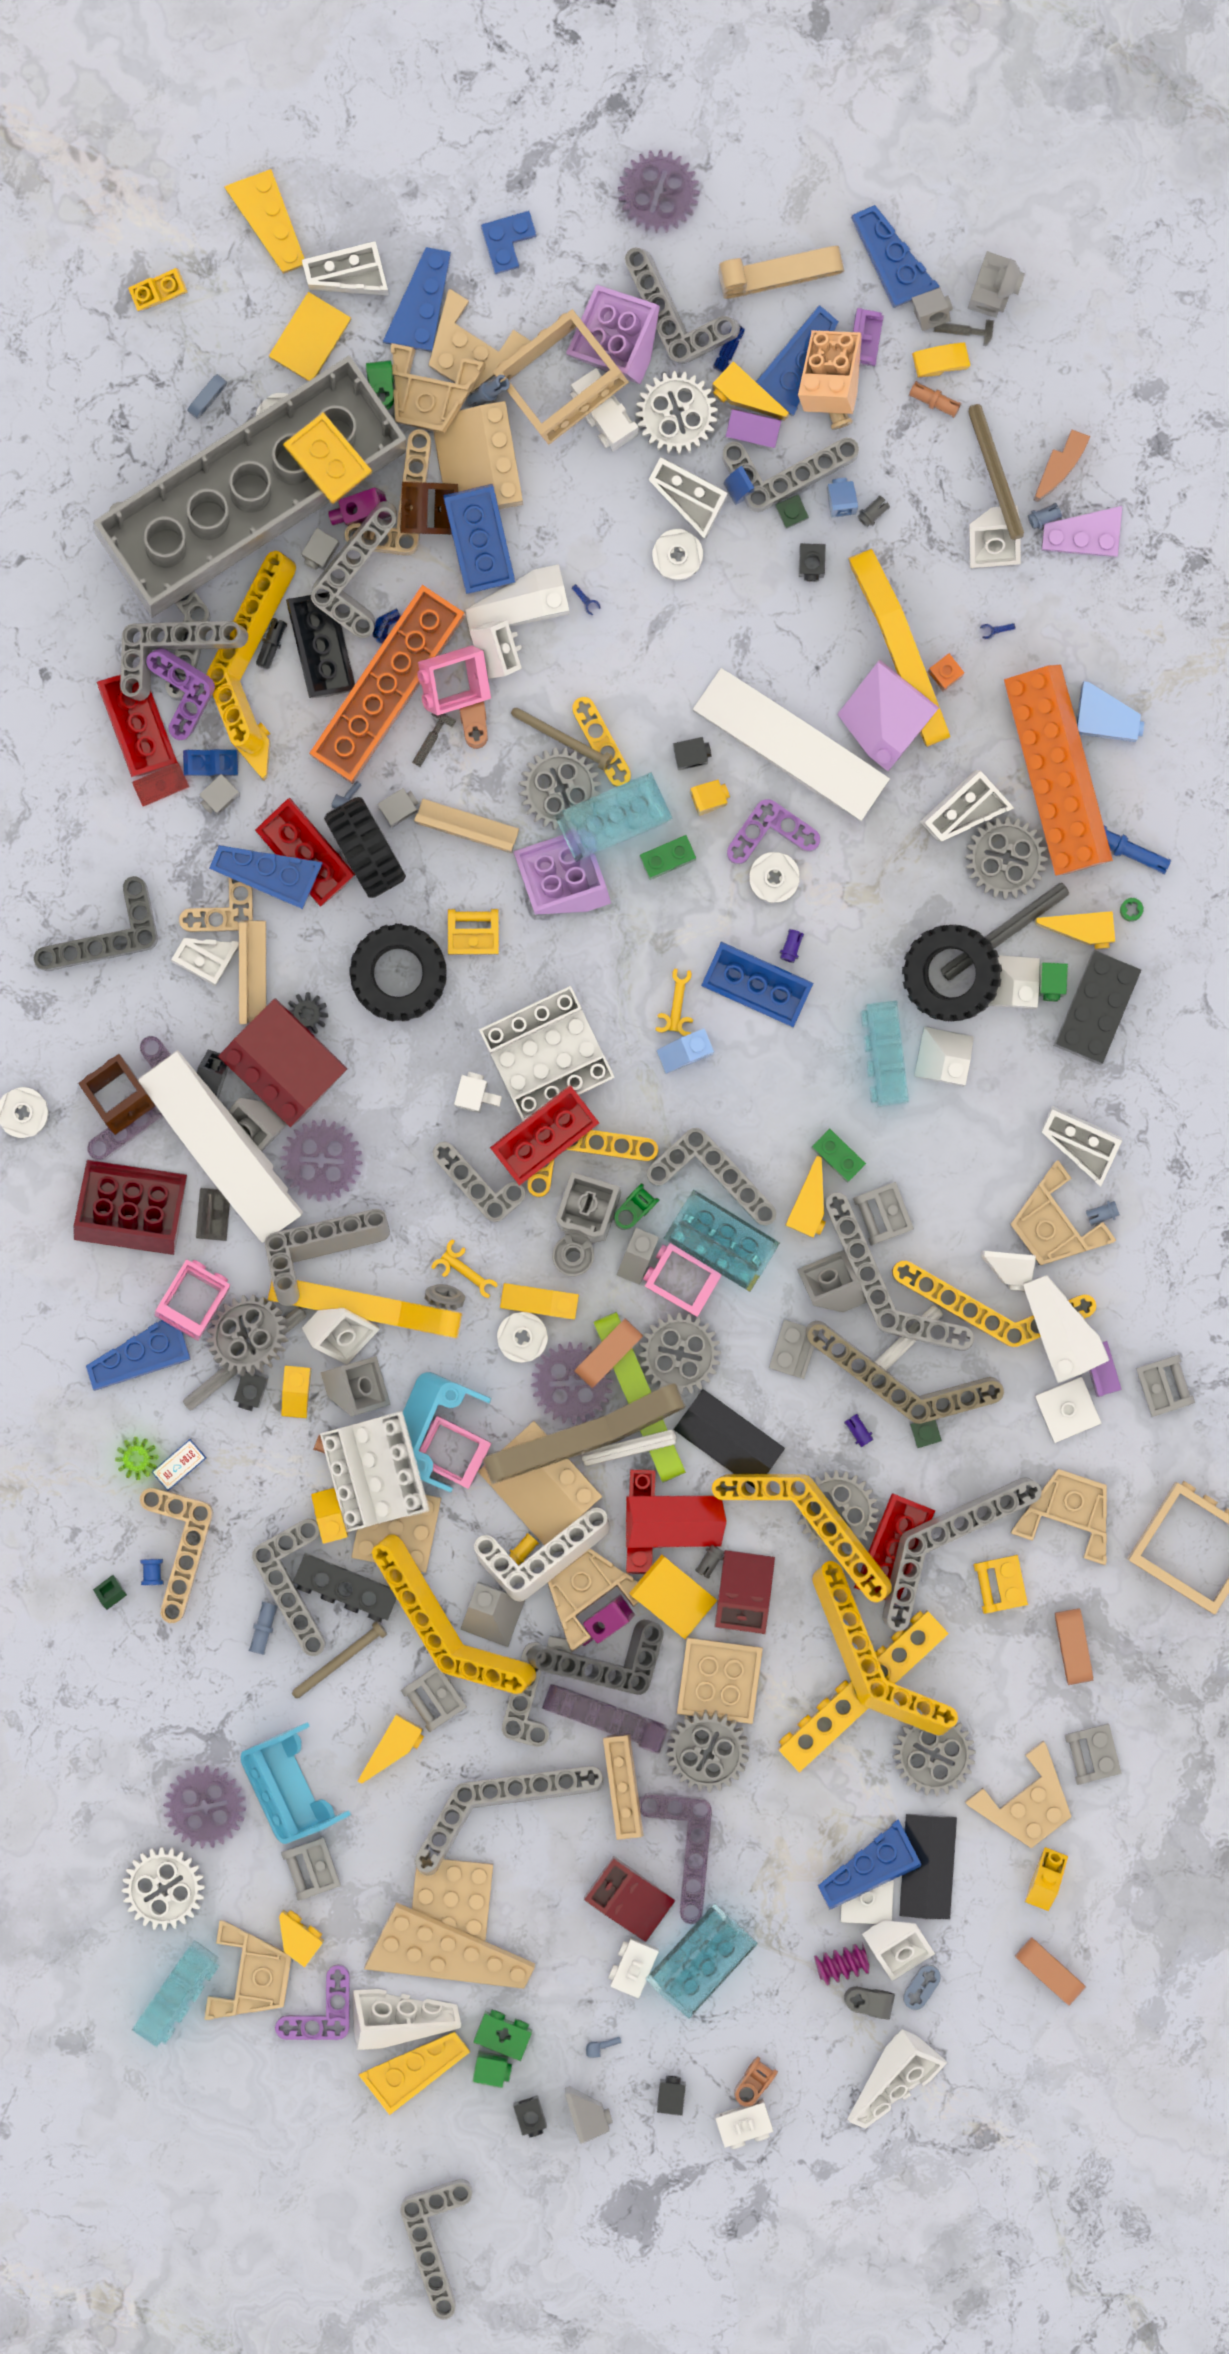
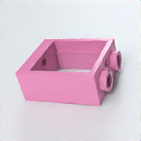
M471 645L418 662V679L424 694L422 695V703L427 711L435 715H441L491 699L483 650ZM465 660L470 690L438 700L433 670Z
M671 1242L668 1247L663 1244L656 1256L659 1259L655 1269L650 1266L643 1278L647 1282L645 1287L698 1317L723 1273ZM672 1251L711 1273L692 1306L654 1285L656 1278Z
M186 1259L155 1310L154 1316L199 1341L227 1295L230 1284L227 1283L228 1279L221 1274L215 1273L213 1275L206 1271V1267L196 1260L190 1262ZM187 1273L220 1291L200 1325L168 1307Z
M437 1415L435 1420L432 1419L426 1432L427 1436L424 1442H422L419 1451L426 1453L440 1425L478 1443L479 1446L463 1478L433 1463L432 1471L469 1489L483 1462L482 1459L485 1458L492 1443Z

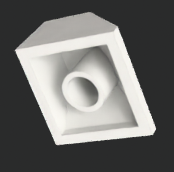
M1000 507L990 508L969 524L970 568L1021 564V539L1012 540L1010 538Z
M999 955V964L1002 966V972H1000L1001 985L996 991L995 999L988 1006L1038 1008L1039 958Z
M924 1027L914 1077L965 1086L974 1037Z
M992 1251L981 1252L982 1259L1002 1283L1010 1285L1009 1290L1025 1291L1023 1284L1032 1281L1035 1255Z
M345 1308L318 1310L302 1327V1330L313 1348L347 1365L380 1328Z
M883 1920L862 1934L892 1981L935 1954L918 1926L913 1923Z

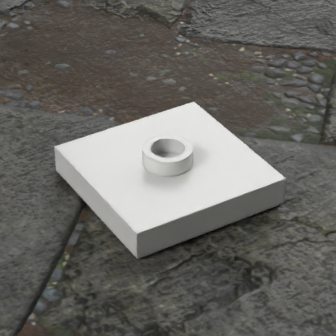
M1082 1377L1035 1396L1054 1443L1102 1424Z
M894 1879L842 1904L840 1922L878 1924L883 1920L892 1921Z

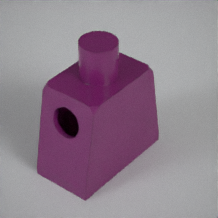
M374 487L338 500L340 508L328 511L329 519L333 526L343 522L348 526L354 523L362 524L377 504L383 501L387 502L385 492ZM357 507V512L354 514V509ZM382 511L378 516L380 519L391 517V514L387 511Z
M621 1594L583 1622L584 1629L591 1637L583 1646H586L593 1640L599 1644L629 1623L635 1616V1613ZM598 1622L603 1623L605 1628H601Z

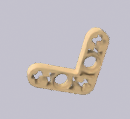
M229 877V907L186 909L179 917L181 927L188 932L239 931V922L234 921V918L239 916V908L234 909L233 905L242 906L249 904V909L243 908V914L249 918L248 920H253V888L241 882L233 884V879ZM237 887H245L248 890V896L245 900L238 901L234 898V891ZM206 912L204 918L205 928H201L202 922L193 923V927H189L188 923H184V918H188L190 913H193L194 918H202L201 913ZM216 912L222 914L223 923L220 926L213 927L210 925L209 917L211 914Z

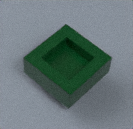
M799 495L775 505L785 529L809 519Z
M936 1420L921 1424H910L917 1448L942 1441Z
M114 1575L93 1589L106 1610L127 1596L122 1585Z

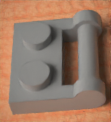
M896 1182L853 1198L855 1205L859 1206L870 1238H868L870 1245L914 1229ZM873 1198L876 1201L887 1230L881 1234L868 1204V1200Z
M1179 1354L1136 1368L1151 1417L1195 1403L1193 1395L1190 1396L1179 1363L1182 1362ZM1170 1366L1181 1398L1180 1400L1174 1401L1163 1369L1164 1367Z
M437 1666L400 1690L404 1697L408 1696L427 1724L425 1727L428 1732L433 1731L467 1707L447 1676ZM420 1686H422L441 1714L436 1719L416 1691Z
M1109 1724L1065 1735L1066 1743L1069 1742L1077 1772L1075 1777L1077 1785L1122 1774ZM1086 1738L1094 1772L1087 1773L1079 1740Z
M324 1837L281 1852L283 1860L286 1859L292 1875L298 1901L341 1886ZM299 1854L303 1855L314 1887L308 1889L306 1887L296 1856Z

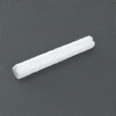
M933 1305L922 1317L939 1320L943 1313L937 1306ZM916 1321L907 1332L910 1334L917 1333L920 1330L919 1323ZM899 1337L875 1362L883 1369H889L916 1340ZM882 1374L874 1375L871 1383H874Z
M668 1430L604 1446L583 1453L582 1461L585 1466H590L674 1445L677 1437L673 1430Z

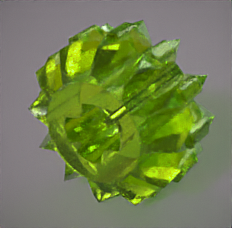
M133 1437V1446L128 1440H124L123 1442L127 1450L118 1447L117 1451L124 1454V1456L115 1458L116 1462L124 1461V1465L118 1468L119 1472L128 1468L126 1478H130L133 1471H135L136 1480H140L142 1470L144 1475L149 1477L151 1474L146 1467L148 1466L151 1469L157 1468V1465L151 1463L150 1460L159 1459V1455L150 1456L149 1453L155 1450L156 1446L152 1445L146 1449L145 1447L148 1444V1439L146 1438L139 1445L138 1437ZM134 1451H138V1454L144 1458L143 1461H139L141 1464L139 1466L130 1459L131 1456L135 1455Z

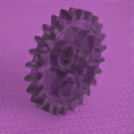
M661 149L658 152V156H654L653 152L649 150V158L646 159L642 154H639L640 162L637 163L631 160L632 169L624 168L627 177L619 178V181L625 184V186L618 187V192L625 194L618 198L619 202L626 203L622 207V212L630 211L628 220L636 218V227L644 223L646 232L650 226H654L655 233H658L659 228L663 226L667 233L670 224L675 229H678V220L686 223L685 213L693 215L694 211L690 206L698 205V201L692 198L700 194V191L693 189L699 185V181L691 180L696 172H687L690 163L687 162L681 165L682 156L673 160L672 151L668 153L667 157H663ZM648 170H653L658 176L655 180L648 181L644 178V173ZM666 170L667 175L663 183V193H660L655 212L652 213L650 209L655 198L654 190L658 189L662 172ZM671 178H677L682 184L679 188L672 189L668 186V181ZM640 194H645L650 198V201L646 205H640L636 202V197ZM663 202H670L674 209L669 213H665L660 209V205Z
M323 1119L321 1126H318L316 1121L312 1120V1128H308L303 1123L304 1131L299 1132L294 1129L297 1137L295 1139L287 1137L291 1145L290 1147H282V1149L288 1152V1155L280 1157V1159L287 1161V1165L282 1166L281 1170H289V1174L284 1179L294 1180L290 1188L299 1186L298 1195L307 1191L308 1200L312 1198L313 1194H316L318 1202L321 1201L322 1195H326L327 1200L331 1201L332 1193H335L340 1198L341 1189L347 1192L350 1191L347 1186L348 1182L352 1184L357 1183L352 1178L353 1174L361 1175V1172L355 1169L356 1166L363 1165V1162L356 1160V1157L360 1156L362 1151L354 1150L359 1142H350L354 1134L349 1133L345 1136V1126L336 1130L335 1121L332 1122L330 1127H327L325 1119ZM307 1140H313L317 1144V1149L313 1154H306L303 1150V1144ZM332 1142H339L342 1145V1152L337 1156H332L328 1152V1147ZM323 1153L327 1159H343L344 1164L324 1163L323 1168H319L318 1163L300 1162L299 1158H319L320 1154ZM306 1165H311L315 1169V1176L309 1180L304 1179L301 1175V1171ZM331 1167H337L340 1170V1178L336 1181H330L327 1178V1171Z
M569 1342L568 1349L565 1350L561 1344H558V1352L550 1348L551 1356L549 1358L541 1355L545 1363L543 1365L535 1364L540 1369V1372L532 1373L533 1377L538 1378V1382L532 1383L531 1386L537 1387L539 1390L533 1394V1397H541L537 1406L545 1404L547 1407L544 1414L553 1411L552 1419L555 1420L560 1415L562 1416V1423H565L568 1417H571L573 1424L576 1423L577 1417L586 1422V1414L595 1418L593 1410L596 1408L599 1411H603L600 1402H609L604 1395L605 1393H612V1390L606 1387V1384L613 1382L612 1379H607L605 1375L593 1388L588 1385H577L575 1390H570L569 1386L552 1387L549 1385L552 1381H568L569 1376H574L575 1380H582L574 1370L590 1355L592 1347L589 1346L586 1351H583L582 1343H579L577 1349H573L572 1343ZM559 1363L565 1366L566 1374L564 1377L555 1378L552 1375L551 1369L555 1364ZM582 1388L591 1389L593 1393L591 1401L586 1403L580 1401L578 1398L579 1390ZM557 1389L565 1390L568 1396L566 1402L562 1404L556 1403L553 1400L554 1391Z
M206 1765L204 1772H201L199 1766H196L195 1774H192L187 1769L185 1770V1779L180 1775L176 1777L180 1783L179 1785L175 1783L169 1785L174 1792H167L165 1794L166 1797L171 1799V1802L163 1804L164 1807L170 1808V1811L165 1813L164 1817H172V1821L167 1826L177 1827L173 1835L182 1833L181 1842L190 1838L191 1847L197 1841H200L201 1849L205 1847L206 1842H209L210 1846L214 1848L215 1840L217 1839L223 1845L225 1843L224 1835L232 1839L234 1836L231 1829L240 1830L236 1821H244L245 1819L239 1815V1812L247 1810V1807L240 1805V1802L244 1801L246 1797L238 1796V1793L243 1788H234L233 1785L237 1779L234 1778L228 1781V1771L222 1776L219 1775V1767L213 1773L210 1772L209 1765ZM209 1786H219L222 1790L221 1796L219 1798H212L208 1793ZM191 1790L196 1793L197 1800L195 1803L189 1804L184 1801L183 1794L185 1791ZM202 1800H205L206 1804L223 1800L227 1801V1805L209 1808L208 1813H205L203 1809L183 1813L185 1808L200 1806ZM217 1810L224 1811L227 1815L226 1822L217 1823L213 1818L214 1812ZM197 1815L201 1818L202 1825L200 1828L194 1829L189 1825L188 1819L190 1816Z

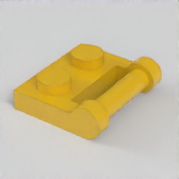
M448 909V955L499 954V909H491V911H456V909ZM491 921L490 929H456V922Z
M1018 1555L973 1564L974 1571H977L984 1604V1606H981L983 1614L1028 1605ZM990 1568L995 1570L1001 1600L998 1603L993 1602L987 1569Z

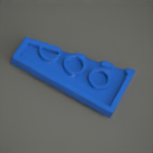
M876 205L851 216L893 308L912 301V298L940 287L935 279L933 280L926 272L927 269L923 264L918 262L913 256L908 245L897 236L895 229Z
M425 248L384 337V344L391 345L393 343L432 352L451 256L450 251Z
M820 305L817 306L755 381L791 416H794L800 402L798 392L812 330L835 331L839 322Z
M219 845L209 869L303 909L323 862Z
M161 1320L149 1326L148 1329L137 1336L131 1337L119 1347L110 1350L87 1364L86 1368L92 1388L96 1391L189 1361L191 1358L183 1332Z
M899 1819L883 1834L878 1835L866 1848L861 1849L855 1854L854 1858L845 1865H842L818 1885L829 1910L921 1866Z

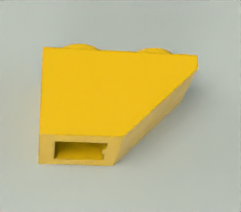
M1044 1847L1025 1899L1026 1903L1049 1911L1059 1892L1068 1860L1067 1855Z
M283 1910L279 1915L284 1952L305 1967L324 1942L321 1938L322 1933L312 1925L309 1928L300 1922L302 1918L294 1911L289 1910L287 1913Z

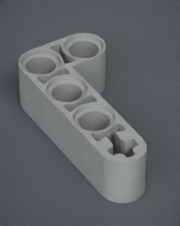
M440 1142L434 1147L433 1157L435 1161L488 1220L492 1222L501 1221L525 1199V1189L522 1185L519 1186L517 1182L506 1184L495 1194L450 1143ZM441 1147L443 1149L448 1147L451 1149L449 1155L453 1160H455L456 1156L460 1158L459 1161L453 1163L449 1170L446 1168V1165L450 1163L445 1158L441 1160L438 1158L440 1155L438 1150ZM460 1165L466 1166L469 1172L468 1176L463 1180H459L454 1176L455 1168ZM476 1184L483 1185L486 1191L485 1195L480 1199H476L471 1195V1189ZM512 1186H516L521 1190V1197L516 1201H512L507 1197V1190ZM493 1203L500 1204L502 1207V1214L497 1218H493L488 1214V1207Z
M538 1642L528 1643L523 1650L520 1661L529 1664L527 1651L535 1645L542 1644ZM545 1652L541 1653V1658L538 1657L539 1664L544 1662ZM535 1669L536 1679L520 1694L511 1693L502 1723V1732L510 1740L540 1747L547 1743L549 1730L545 1724L528 1719L541 1670ZM518 1696L525 1697L528 1702L527 1707L522 1710L516 1709L513 1705L514 1698ZM509 1721H517L520 1724L521 1729L517 1734H510L506 1730V1725ZM534 1728L543 1729L545 1732L544 1739L541 1741L533 1740L530 1735L531 1731Z

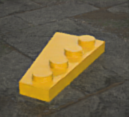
M269 169L224 186L282 273L284 274L303 267L302 260L304 256L272 170Z
M453 2031L363 2071L358 2075L387 2113L391 2115L469 2054L470 2050L458 2034Z

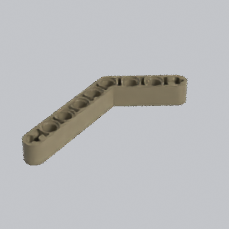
M813 1321L806 1328V1336L814 1347L914 1423L921 1424L997 1403L1003 1398L1004 1388L994 1377L982 1378L919 1396L825 1323ZM822 1328L823 1335L828 1339L827 1343L818 1336L814 1339L813 1331H819ZM837 1343L845 1346L844 1352L840 1355H835L831 1352L833 1345ZM855 1359H863L865 1365L860 1370H854L851 1368L852 1362ZM876 1374H882L885 1377L884 1382L878 1386L871 1383L872 1377ZM989 1385L998 1388L994 1390V1395L985 1392L989 1390ZM976 1388H979V1390L983 1392L980 1393L983 1397L982 1399H979V1394L976 1391ZM895 1390H903L905 1393L901 1400H892L891 1395ZM971 1391L973 1399L967 1403L962 1402L960 1399L962 1393ZM940 1398H947L949 1400V1404L945 1409L936 1408V1402ZM915 1405L924 1406V1412L920 1416L911 1414V1410Z
M676 1383L670 1384L606 1416L496 1452L482 1460L491 1483L501 1482L618 1442L685 1408Z

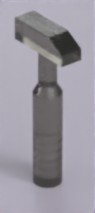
M986 320L985 329L944 323L934 327V332L964 336L971 334L984 336L983 346H987L992 340L994 320Z
M445 713L441 715L431 714V716L439 721L433 731L429 732L412 763L421 768L438 739V733L444 723L453 728L456 720Z

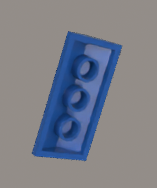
M721 941L701 986L794 1028L814 983Z

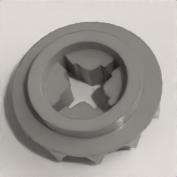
M437 1284L425 1290L424 1299L428 1301V1304L435 1305L437 1308L457 1310V1308L463 1307L465 1295L453 1286Z

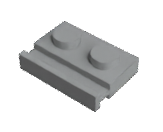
M787 1320L783 1321L769 1365L770 1369L802 1379L805 1378L814 1346L806 1336V1326ZM817 1330L813 1331L814 1339L818 1336L819 1331Z

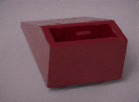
M725 1550L715 1627L766 1634L775 1557Z
M615 1856L611 1858L584 1896V1900L645 1942L676 1901Z

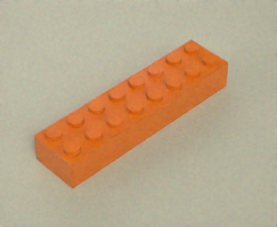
M422 585L310 751V756L353 784L420 685L418 662L441 654L465 618V612Z
M1047 665L1004 679L1055 876L1070 874L1113 861L1062 666Z

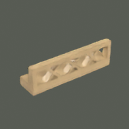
M423 798L414 820L415 824L511 854L519 832V828Z
M241 920L239 922V1024H247L266 1007V921Z
M630 1734L610 1735L603 1738L616 1838L620 1840L642 1837L644 1834Z

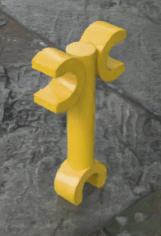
M675 968L672 973L673 980L676 983L671 1016L669 1017L664 1013L658 1014L657 1018L665 1019L667 1024L663 1028L656 1027V1031L664 1033L669 1030L686 1036L691 1034V1032L684 1031L682 1024L685 1022L693 1023V1019L684 1017L680 1020L685 985L690 981L692 974L688 970L686 978L679 979L677 977L678 969Z
M450 1240L447 1244L446 1252L442 1255L441 1259L433 1262L431 1268L435 1269L438 1264H444L446 1270L442 1276L446 1277L450 1273V1266L478 1286L482 1296L489 1298L490 1295L484 1290L485 1285L492 1284L497 1288L498 1284L491 1279L485 1280L457 1259V1257L463 1256L466 1249L463 1247L460 1252L454 1253L451 1247L455 1240Z

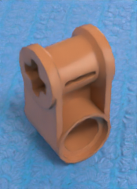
M484 701L460 708L465 740L469 747L473 749L482 748L488 740ZM475 730H478L479 734H483L479 737V741H474L473 737H469L473 735Z
M758 2056L749 2065L734 2090V2096L742 2106L749 2107L753 2105L778 2073L776 2069L771 2070L763 2064ZM756 2070L761 2071V2072H762L763 2074H765L766 2076H763L762 2074H760V2073L757 2072ZM745 2087L753 2090L752 2098L747 2101L739 2097L740 2090Z

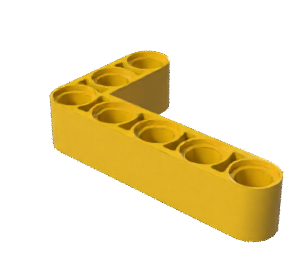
M590 1130L579 1139L576 1145L570 1146L566 1150L638 1161H651L657 1156L658 1146L650 1138ZM596 1135L604 1140V1145L599 1150H594L589 1145L590 1138ZM619 1139L626 1140L629 1144L628 1151L618 1153L614 1148L615 1142ZM643 1143L653 1145L654 1153L651 1156L644 1157L640 1154L639 1148ZM554 1159L547 1167L540 1169L528 1179V1190L533 1196L543 1197L549 1192ZM535 1179H543L546 1182V1189L542 1193H536L532 1190V1182Z

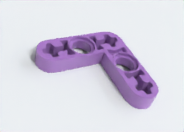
M157 648L147 656L146 663L153 673L185 692L169 724L171 736L177 740H184L195 730L214 692L215 685L213 680L203 672L168 650ZM158 656L162 658L161 665L157 664ZM170 663L173 664V666L167 671V669L170 667L168 665ZM176 668H180L186 673L185 680H180L176 677ZM199 684H204L205 691L202 692L199 696H196L200 689ZM186 703H194L197 707V713H190L186 708ZM184 719H187L188 721L183 727L184 731L181 732L179 724Z
M764 799L758 803L727 849V856L734 864L744 863L748 860L769 828H772L800 849L809 852L819 846L820 835L814 828L775 801ZM772 805L771 811L774 815H767L763 820L764 823H768L766 827H763L759 821L752 819L755 815L758 819L763 813L762 809H760L761 806L767 807ZM790 818L795 822V829L792 832H784L781 829V822L784 819ZM749 825L759 827L760 835L757 838L751 839L746 836L745 830ZM800 825L805 828L801 831L803 834L808 836L812 833L814 835L813 840L816 842L814 845L809 844L805 846L803 844L804 839L799 835L797 840L792 838L798 832ZM742 836L746 842L753 844V846L749 848L746 845L743 849L745 856L743 858L739 856L735 859L733 858L734 852L732 848L738 849L742 841H739L738 838Z
M337 1964L330 1967L327 1972L326 2015L282 2016L275 2025L278 2037L285 2040H340L346 2037L350 2027V1975L348 1969L343 1965ZM336 1970H340V1973L345 1975V1978L341 1979L340 1988L346 1987V1992L341 1990L330 1991V1987H336V1980L331 1978V1975L335 1974ZM335 1995H341L345 1999L344 2007L341 2009L333 2008L330 2002L331 1998ZM297 2020H302L300 2028L302 2035H297L298 2029L290 2030L289 2034H285L284 2030L280 2029V2026L285 2021H289L291 2026H298ZM311 2020L316 2021L320 2027L319 2032L314 2035L308 2034L305 2030V2024ZM322 2020L328 2021L327 2026H333L336 2021H340V2025L345 2026V2029L341 2030L340 2034H335L333 2029H327V2035H322L324 2030Z

